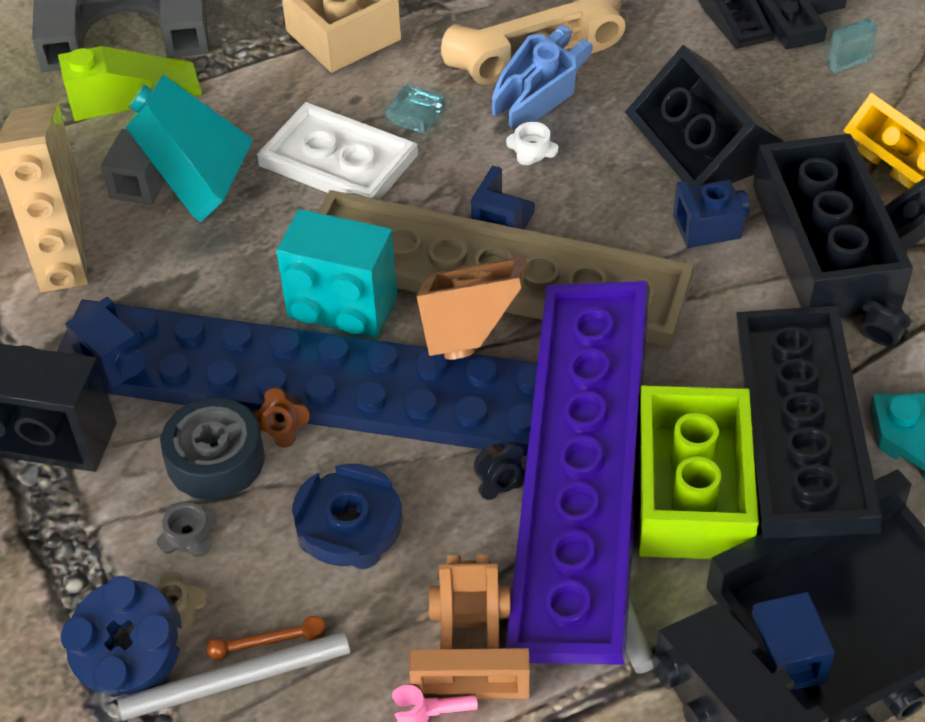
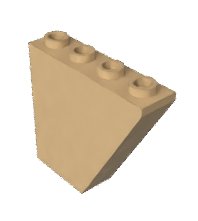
M57 102L13 109L0 130V174L40 293L88 285L78 170L59 104Z

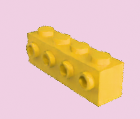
M870 93L843 131L847 134L850 133L852 138L860 143L857 149L866 159L875 165H878L883 159L894 167L889 175L909 189L925 178V129L873 93Z

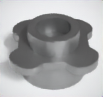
M190 502L180 503L171 507L163 517L164 533L157 538L159 550L165 554L181 551L190 553L194 557L205 555L211 548L208 539L210 531L218 523L216 514L210 509L203 510L199 505ZM187 530H192L191 533L183 534Z

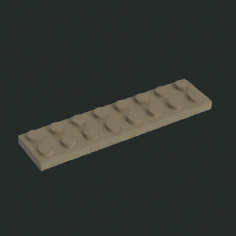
M329 190L318 211L320 214L392 229L397 289L419 293L430 273L526 256L527 269L522 288L505 312L539 320L543 319L546 285L647 281L649 301L646 343L668 348L672 347L693 277L694 264L334 190Z

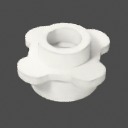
M523 123L516 128L514 134L509 135L506 139L507 147L514 149L517 154V161L523 165L537 163L543 160L544 157H555L558 153V145L550 141V130L542 123Z

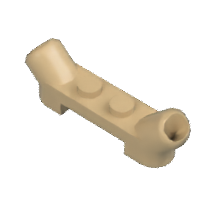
M578 0L484 29L453 24L446 30L442 39V59L449 67L468 71L473 80L478 84L490 85L498 82L501 72L529 35L542 34L548 37L560 25H564L572 30L569 43L564 47L565 50L574 47L583 39L593 44L591 54L605 50L616 44L624 34L625 20L619 14L622 0Z

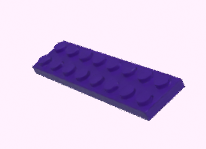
M647 281L546 285L506 649L529 648V663L625 665L640 440V391L644 378L649 301Z

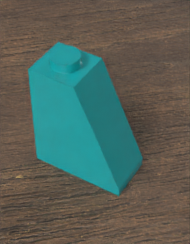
M163 74L151 88L144 84L135 94L128 106L134 110V113L125 128L190 214L199 222H202L224 201L253 139Z

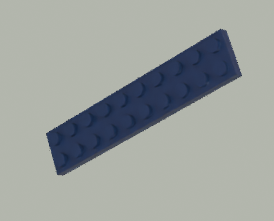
M81 299L73 318L99 301ZM114 303L118 319L120 321L124 319L129 320L141 335L143 344L139 346V349L146 355L147 361L145 368L139 374L127 379L111 390L105 384L108 394L180 405H188L193 401L211 397L226 398L247 406L253 412L260 410L264 404V394L268 389L280 387L285 392L295 395L303 404L308 406L311 418L307 424L481 450L492 444L508 445L516 443L523 449V456H527L538 363L478 354L449 360L444 358V354L429 356L428 347ZM66 331L56 352L74 353L68 331ZM276 414V419H285L283 414Z

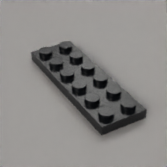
M838 305L736 312L744 389H749L755 479L763 539L881 533L882 516Z

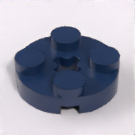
M361 464L335 466L336 473L327 474L322 478L317 473L310 477L298 490L292 507L299 547L319 561L331 565H352L359 569H366L377 564L381 554L386 552L397 540L403 523L400 497L393 490L390 479L381 471ZM349 507L357 508L358 518L352 521H340L339 517L335 515L336 512L346 513Z
M117 576L92 591L79 604L72 619L68 620L62 628L61 643L67 649L69 666L81 683L103 695H129L156 687L170 673L177 661L180 650L176 646V642L178 639L177 627L182 629L181 617L172 600L154 586L146 582L132 580L126 576ZM133 624L135 628L129 634L133 642L128 649L120 646L113 647L116 632L121 627L126 628Z

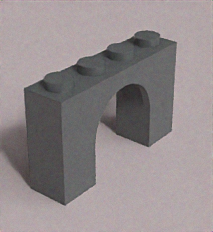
M34 0L32 41L41 72L61 70L58 59L59 54L84 48L85 35L93 24L109 15L127 11L148 13L160 20L167 58L209 54L206 0Z

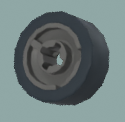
M211 397L189 403L178 409L165 423L160 437L162 456L168 477L178 490L193 498L217 500L234 496L253 483L261 473L265 460L258 419L247 406L232 399Z

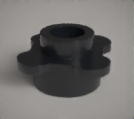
M866 301L864 303L863 309L867 313L862 318L863 323L860 329L867 338L877 344L888 347L896 346L900 340H908L910 332L907 330V327H910L912 320L900 307L889 302L877 303Z
M516 443L508 445L492 444L485 447L477 455L474 461V472L481 480L478 492L484 499H494L499 492H508L513 488H520L524 484L525 469L522 468L521 464L524 451L520 445Z

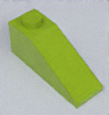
M104 46L88 49L80 48L58 55L74 122L132 110L128 106L138 90L144 84L151 88L163 74L194 97L202 95L193 62Z

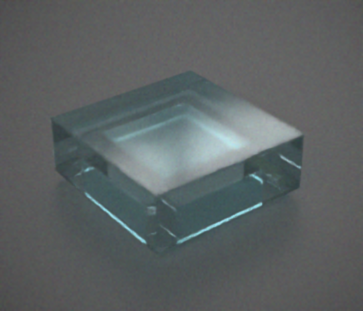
M869 18L834 30L832 32L826 65L834 73L869 61L877 25Z
M405 84L386 108V122L425 134L445 108L444 96Z

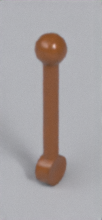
M310 616L304 620L301 626L229 641L221 637H215L208 642L206 652L210 658L221 660L226 657L228 652L299 637H305L307 640L312 641L324 637L325 623L318 616Z

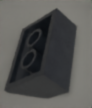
M684 45L680 47L625 111L681 180L687 182L688 187L730 180L731 183L753 176L755 174L759 145L784 142L710 61Z

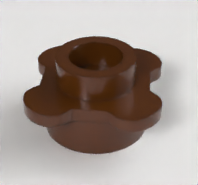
M272 387L265 392V402L260 410H255L252 413L258 419L260 431H264L272 436L279 447H290L296 440L295 433L300 425H305L309 422L311 412L308 406L303 404L295 395L285 392L280 387ZM276 414H283L285 418L284 421H278L276 419Z

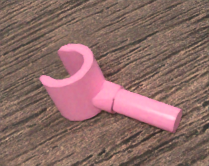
M402 685L392 693V698L396 705L401 707L416 705L408 712L395 713L394 715L398 722H428L430 716L440 715L441 713L477 710L478 707L476 695L439 699L438 697L424 698L421 690L413 685Z

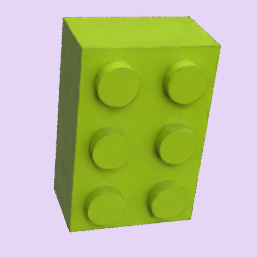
M641 386L638 456L639 557L711 559L713 556L756 537L759 521L749 389Z

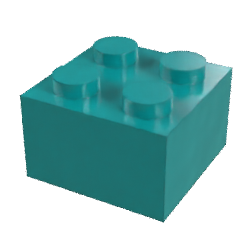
M298 209L276 249L287 318L296 319L306 324L313 323L343 330L350 334H361L379 338L398 297L392 229Z

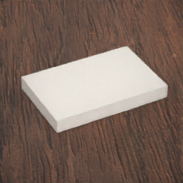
M305 102L256 155L258 166L326 193L329 190L381 200L418 156V144Z

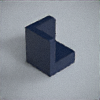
M492 165L471 199L472 219L525 229L535 212L534 202L502 193V168Z
M804 592L754 604L752 616L767 650L764 662L766 668L772 674L784 669L794 680L795 688L789 691L827 683L835 651L809 593Z

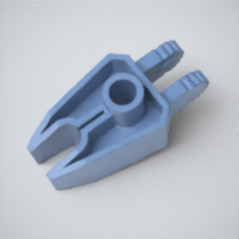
M560 25L548 37L542 34L529 35L500 74L492 96V115L497 116L512 106L509 110V127L517 128L526 122H536L574 94L576 71L588 60L593 51V44L583 39L569 52L566 51L564 47L569 43L572 30L564 25Z

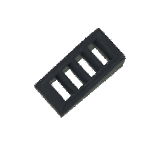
M698 0L703 10L735 49L771 41L775 37V33L756 0H730L731 2L725 3V0ZM735 9L738 10V12H734V13H731V12H730L731 10H735ZM746 19L747 21L739 24L736 23L737 20ZM749 29L755 30L754 32L742 34L741 32Z

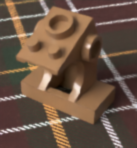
M448 555L447 564H439L440 586L429 587L430 621H441L440 649L410 650V685L419 688L424 698L438 697L439 699L476 695L477 699H529V648L499 649V620H509L510 585H498V564H491L490 555H476V560H461L460 555ZM487 627V649H453L454 628Z

